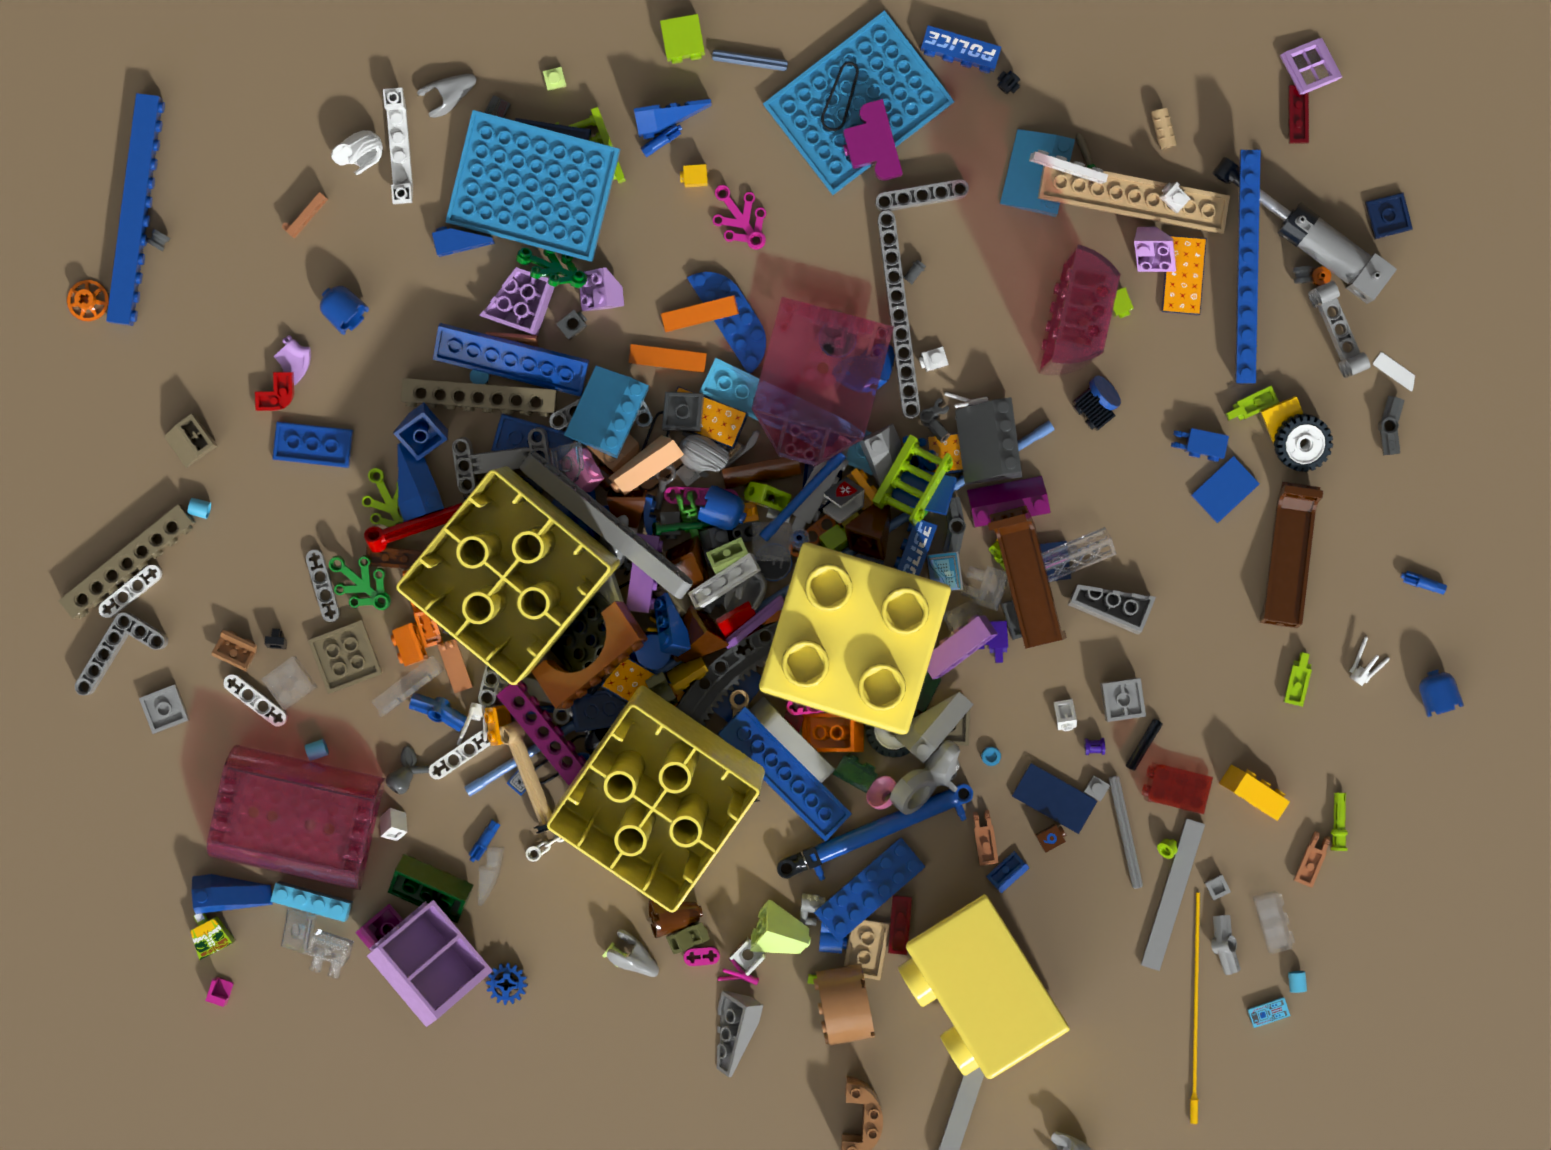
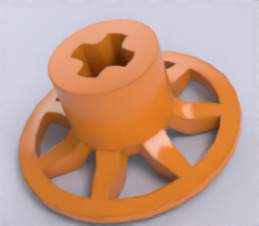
M83 280L76 283L70 289L67 296L69 311L74 317L82 321L90 322L99 319L106 312L109 304L106 289L100 283L93 280ZM85 284V289L75 290L80 285ZM89 284H94L99 288L91 292ZM101 291L104 293L105 302L96 299V296ZM74 293V294H75V297H74V301H75V302L71 304V297H72V294ZM95 304L104 305L103 310L99 314H97L94 307ZM78 306L81 308L80 316L75 313L72 307ZM90 309L94 317L84 318L86 311Z

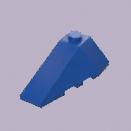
M711 99L688 101L684 103V106L670 103L665 108H661L659 105L634 108L639 137H643V139L654 138L656 134H660L672 125H677L711 107Z
M402 443L397 444L398 507L403 521L406 522L444 509L425 458L423 457L417 461Z
M214 874L192 876L191 891L195 914L273 905V902H270L272 897L271 885Z

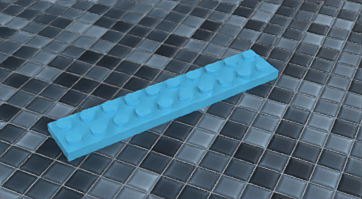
M715 358L699 393L747 412L749 417L821 452L825 448L833 447L841 436L851 441L846 454L848 456L846 460L849 461L848 465L859 470L862 469L865 473L872 476L873 473L858 439L871 434V432Z

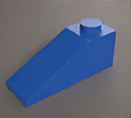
M447 226L439 227L436 229V232L432 233L436 253L439 257L495 244L494 239L491 237L452 228L447 229Z

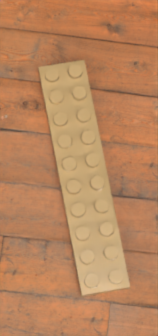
M1043 166L1038 199L1224 234L1230 195L1178 186L1190 200L1178 213H1175L1159 198L1163 194L1162 189L1168 183L1103 171V173L1108 174L1105 183L1100 184Z

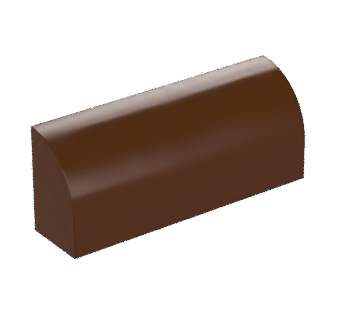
M798 455L725 468L722 469L725 487L730 489L749 485L750 482L761 483L801 475Z

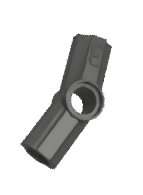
M1387 397L1383 415L1378 424L1383 456L1400 454L1398 422L1405 401L1401 398ZM1386 421L1392 423L1391 431L1385 429L1384 423Z
M960 497L951 498L946 515L948 529L943 553L958 551L960 554L963 535L966 529ZM954 521L961 523V531L955 532L952 530L951 525Z

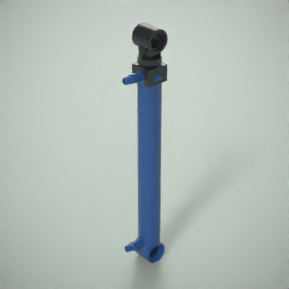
M965 783L958 784L956 792L948 789L931 796L920 809L912 814L905 815L898 810L826 842L802 850L804 857L799 852L790 857L783 858L777 865V872L782 878L788 879L808 870L806 865L808 864L809 869L814 868L819 880L822 881L825 879L821 867L822 863L954 807L961 821L966 820L967 817L962 804L972 800L973 790ZM961 788L968 790L969 794L966 798L958 796V791ZM788 863L792 866V870L789 873H784L781 870V866Z

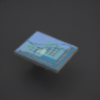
M958 551L927 555L929 578L931 580L949 585L951 591L964 590Z

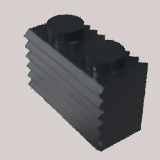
M1089 387L1072 401L1075 404L1072 407L1078 415L1083 414L1087 419L1085 423L1091 430L1095 429L1098 431L1116 415L1112 410L1106 409L1099 403L1100 398L1098 396L1095 397Z

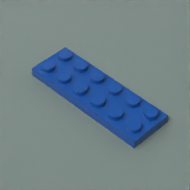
M899 838L815 910L814 914L834 938L840 942L922 871L925 865L905 841Z

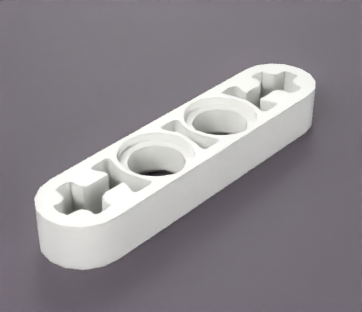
M157 565L145 567L99 605L100 615L105 618H111L118 614L161 579V568ZM150 569L157 570V572L155 573L157 576L156 578L150 577L146 581L143 577H141L142 575H144V577H147L150 574ZM136 580H141L143 583V588L140 591L133 588V583ZM121 592H126L128 595V600L125 603L120 602L118 599V595ZM112 599H114L115 603L120 607L114 606L111 608V614L105 613V605L111 606L114 603Z
M231 674L224 679L226 690L274 726H282L287 722V713L240 676ZM236 678L235 683L238 686H242V683L245 685L240 689L239 694L236 692L239 690L237 687L229 686V679L233 680ZM246 689H250L253 692L251 700H246L243 697V692ZM260 701L268 703V709L265 712L260 711L258 708ZM273 707L275 708V710H273L272 712H274L277 715L280 713L282 714V722H275L276 717L272 714H270L269 717L267 716V714L271 712Z
M483 730L434 762L429 768L430 776L434 779H441L489 747L490 742H482L479 744L482 748L479 749L477 743L473 741L474 738H476V741L482 739L481 734ZM466 744H472L475 747L473 754L465 753L464 747ZM455 754L458 756L459 762L457 765L449 763L448 758L450 755ZM444 760L450 770L447 771V768L441 770V776L434 774V766L441 767L444 765L441 761Z

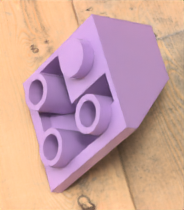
M1137 227L1134 245L1138 272H1176L1173 238L1157 227Z
M607 268L583 272L587 276V282L580 288L582 311L624 306L623 288Z

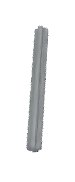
M1119 776L1109 777V783L1132 887L1134 889L1141 888L1143 883Z

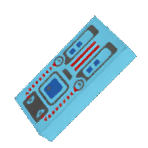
M1284 997L1247 1009L1254 1028L1290 1016Z

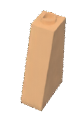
M661 435L609 477V480L612 482L610 486L616 493L619 492L626 495L684 454L673 439Z

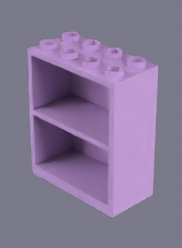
M434 900L429 904L425 901L369 948L372 952L367 955L369 960L426 1027L441 1017L493 971Z

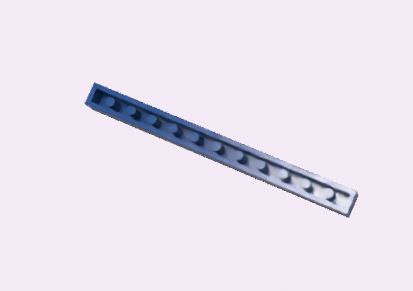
M136 93L106 322L133 326L134 322L137 321L138 312L135 309L136 303H139L140 300L138 286L142 283L143 274L140 271L141 265H144L145 262L143 248L147 245L146 241L148 239L145 233L146 227H149L150 224L148 210L152 207L153 201L150 194L151 189H154L155 186L153 172L157 169V159H155L156 151H159L160 148L158 133L162 131V121H160L161 113H164L165 102H163L160 96Z
M1240 150L1236 383H1256L1261 150Z

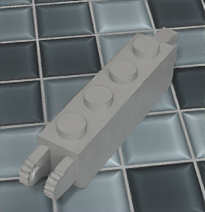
M841 436L833 447L825 448L805 486L838 450L848 457L846 454L851 441ZM845 459L793 513L796 516L792 525L794 533L801 532L806 523L810 524L812 520L817 521L821 513L818 509L821 504L825 505L828 501L824 497V492L838 483L840 478L837 475L840 470L844 472L849 461Z

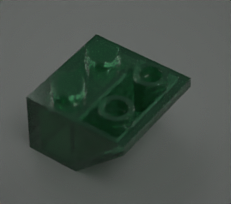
M843 753L832 774L867 793L878 775L875 771L876 767L868 762H865V764L858 762L859 758L851 753H848V755Z

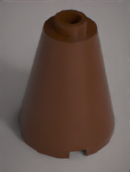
M650 900L648 903L649 918L652 920L650 925L654 938H660L699 922L700 917L703 916L702 908L696 902L683 901L675 912L667 911L653 900Z

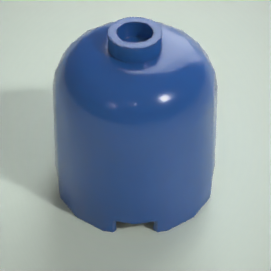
M336 286L332 289L327 288L322 293L323 298L320 302V311L343 335L346 334L347 329L354 330L364 320L363 313L369 311V307L344 286Z
M711 486L705 495L707 503L705 508L700 507L698 519L727 531L735 529L739 523L743 524L747 513L744 512L745 504L742 498L718 486Z
M1439 670L1428 672V677L1421 680L1419 691L1427 717L1432 716L1431 712H1436L1438 715L1455 710V705H1459V707L1464 706L1456 681L1450 673H1439Z

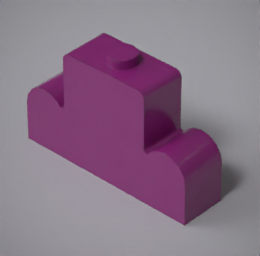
M883 99L864 104L859 113L860 120L864 124L847 128L843 132L846 143L843 145L845 156L849 155L853 169L876 163L874 172L880 180H889L902 176L903 173Z

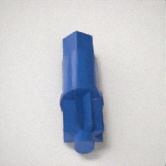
M674 124L642 146L640 149L646 158L681 135L682 127L680 124L677 127Z
M1410 571L1401 573L1400 578H1403L1404 583L1443 595L1446 592V584Z
M493 819L490 821L468 855L471 856L470 861L480 860L500 827L498 822Z

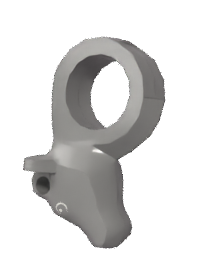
M946 740L924 762V769L913 770L898 781L890 796V801L897 809L905 815L912 814L925 804L936 787L940 785H945L953 792L958 790L951 782L956 777L957 770L960 767L958 761L960 748L957 744Z

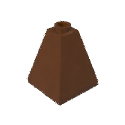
M609 490L607 495L610 513L616 518L626 515L629 521L628 527L635 533L638 531L647 490H632L626 495Z
M872 504L845 526L850 550L884 561L891 521L889 504L884 505L883 509Z
M698 535L665 551L664 557L693 581L688 591H692L709 580Z
M691 605L683 619V623L688 630L691 649L679 657L671 656L677 662L682 661L686 663L725 648L729 643L715 621Z

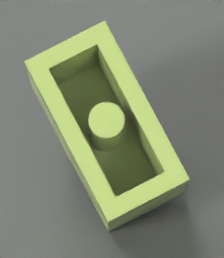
M740 537L706 552L715 574H718L747 555L748 550Z

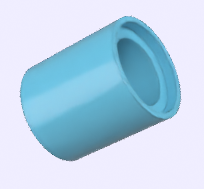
M191 498L187 513L207 519L211 510V502Z
M324 739L305 745V751L310 761L329 755Z
M1288 972L1290 992H1306V972Z

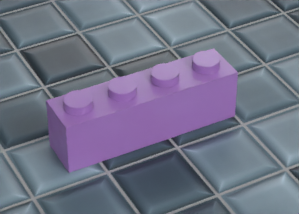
M636 533L655 550L662 552L663 541H660L659 536ZM633 562L626 606L629 611L650 613V609L654 610L655 598H652L653 590H657L658 583Z
M974 615L968 620L969 623L966 626L958 627L953 631V636L950 638L946 637L939 642V646L933 650L927 669L932 679L941 678L998 635L986 615Z

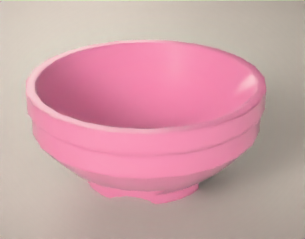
M881 776L874 780L867 790L866 799L868 804L875 809H885L891 806L893 803L890 801V798L888 801L884 800L892 792L897 782L890 776Z

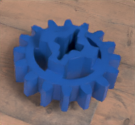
M510 962L507 963L506 967L502 963L499 964V969L494 967L492 969L494 974L490 973L488 975L491 980L486 981V984L490 985L487 992L492 991L493 993L491 999L496 996L497 1003L503 1000L504 1005L507 1004L508 1000L514 1004L515 998L520 1001V993H526L523 987L528 986V983L524 982L527 976L521 975L524 970H516L517 964L513 968L510 967ZM504 972L501 979H495L499 973ZM512 973H514L519 980H515V978L512 976ZM506 979H508V982L512 983L513 985H510L508 988H506V985L502 983ZM496 988L502 991V995L497 992ZM519 988L514 995L510 996L512 989Z

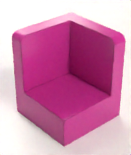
M219 977L213 978L205 1001L222 1007L226 1006L234 983Z

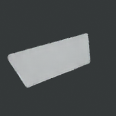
M1381 352L1373 365L1408 390L1413 391L1415 375Z

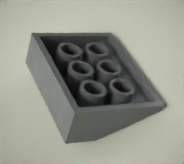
M1012 397L990 400L955 410L965 485L1022 477Z

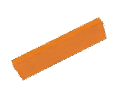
M735 295L661 313L665 332L737 315L739 311Z
M631 344L628 363L705 373L707 353Z

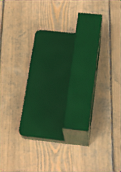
M928 671L916 709L922 712L926 711L941 682V678L932 679Z

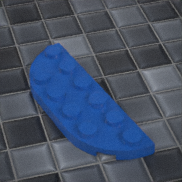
M700 272L687 277L702 303L735 295L739 314L717 319L714 322L746 372L751 374L763 360L766 350V335L761 322L744 295L732 280L719 273Z

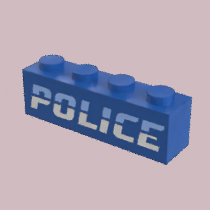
M929 25L927 26L921 46V51L926 56L935 57L937 55L946 62L953 63V60L961 62V66L967 68L972 66L978 67L979 71L984 73L994 72L1001 46Z
M921 520L914 526L910 522L907 531L910 532L908 539H903L900 547L903 553L901 557L897 556L894 567L919 576L938 525Z

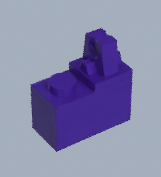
M991 621L990 623L998 635L979 649H985V645H988L990 653H994L995 663H1003V653L1007 652L1008 648L1007 621Z

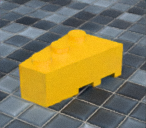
M1231 764L1219 784L1278 821L1290 801L1284 798L1286 794L1277 788L1273 791L1270 789L1271 784L1263 779L1258 781L1255 779L1257 775L1247 769L1244 772Z

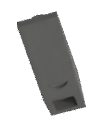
M760 520L740 523L735 529L730 531L718 527L699 531L703 550L718 548L740 537L743 542L763 539L759 535L762 531Z

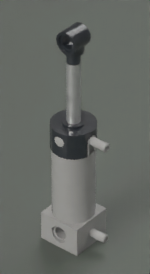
M1223 157L1212 172L1213 175L1226 184H1231L1232 182L1239 187V166L1229 158ZM1260 189V203L1283 220L1282 226L1277 232L1346 282L1348 284L1346 289L1363 302L1368 304L1375 300L1397 269L1376 253L1369 255L1322 220L1319 215L1300 202L1295 209L1289 211Z

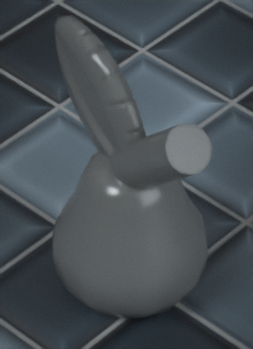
M405 746L401 752L403 767L391 772L386 777L387 786L397 794H404L408 791L413 774L429 773V765L416 766L417 756L410 746Z

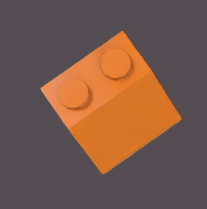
M416 622L392 630L391 640L394 646H398L399 653H397L401 664L404 663V666H409L428 659Z

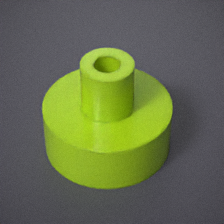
M1163 839L1158 844L1157 850L1164 858L1171 859L1178 851L1177 842L1174 839Z

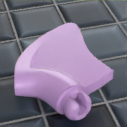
M288 335L282 340L285 346L275 354L274 358L281 365L283 372H294L295 386L308 370L311 361L310 347L299 345L295 339Z

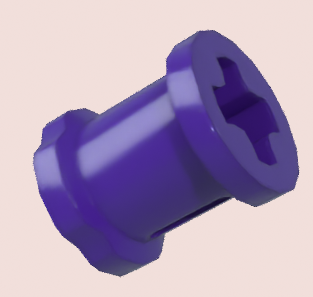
M1085 738V755H1089V753L1105 755V738L1100 740Z

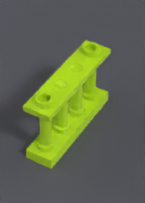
M598 107L591 109L592 115L589 116L590 118L569 125L577 128H585L591 125L594 127L597 125L599 133L591 137L590 141L613 147ZM618 161L613 180L617 179L618 183H622L626 180Z
M909 435L872 501L880 509H883L884 505L889 504L910 515L909 521L912 525L916 526L917 522L923 519L924 510L945 473L949 472L952 468L953 459L947 452L942 459L920 448L918 439ZM918 455L939 465L935 474L931 475L911 465L910 460L912 456ZM908 471L928 481L929 484L923 492L901 481L900 477L903 472ZM894 488H899L919 498L920 500L915 509L892 498L891 493Z

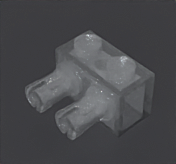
M970 566L967 578L982 581L980 589L964 584L961 596L975 599V603L979 606L998 611L1008 581L1006 572L987 566L986 571Z
M318 929L311 937L307 955L313 956L309 969L314 971V968H316L315 972H321L323 961L325 960L331 962L327 975L332 977V974H334L333 978H339L341 967L350 958L354 941Z

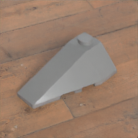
M893 424L858 439L879 488L901 451V441Z
M957 692L913 718L907 734H896L894 737L924 763L974 704L960 692Z
M723 990L718 1005L720 1026H717V1033H720V1044L717 1045V1069L726 1076L732 1077L759 1024L763 1004L750 996Z

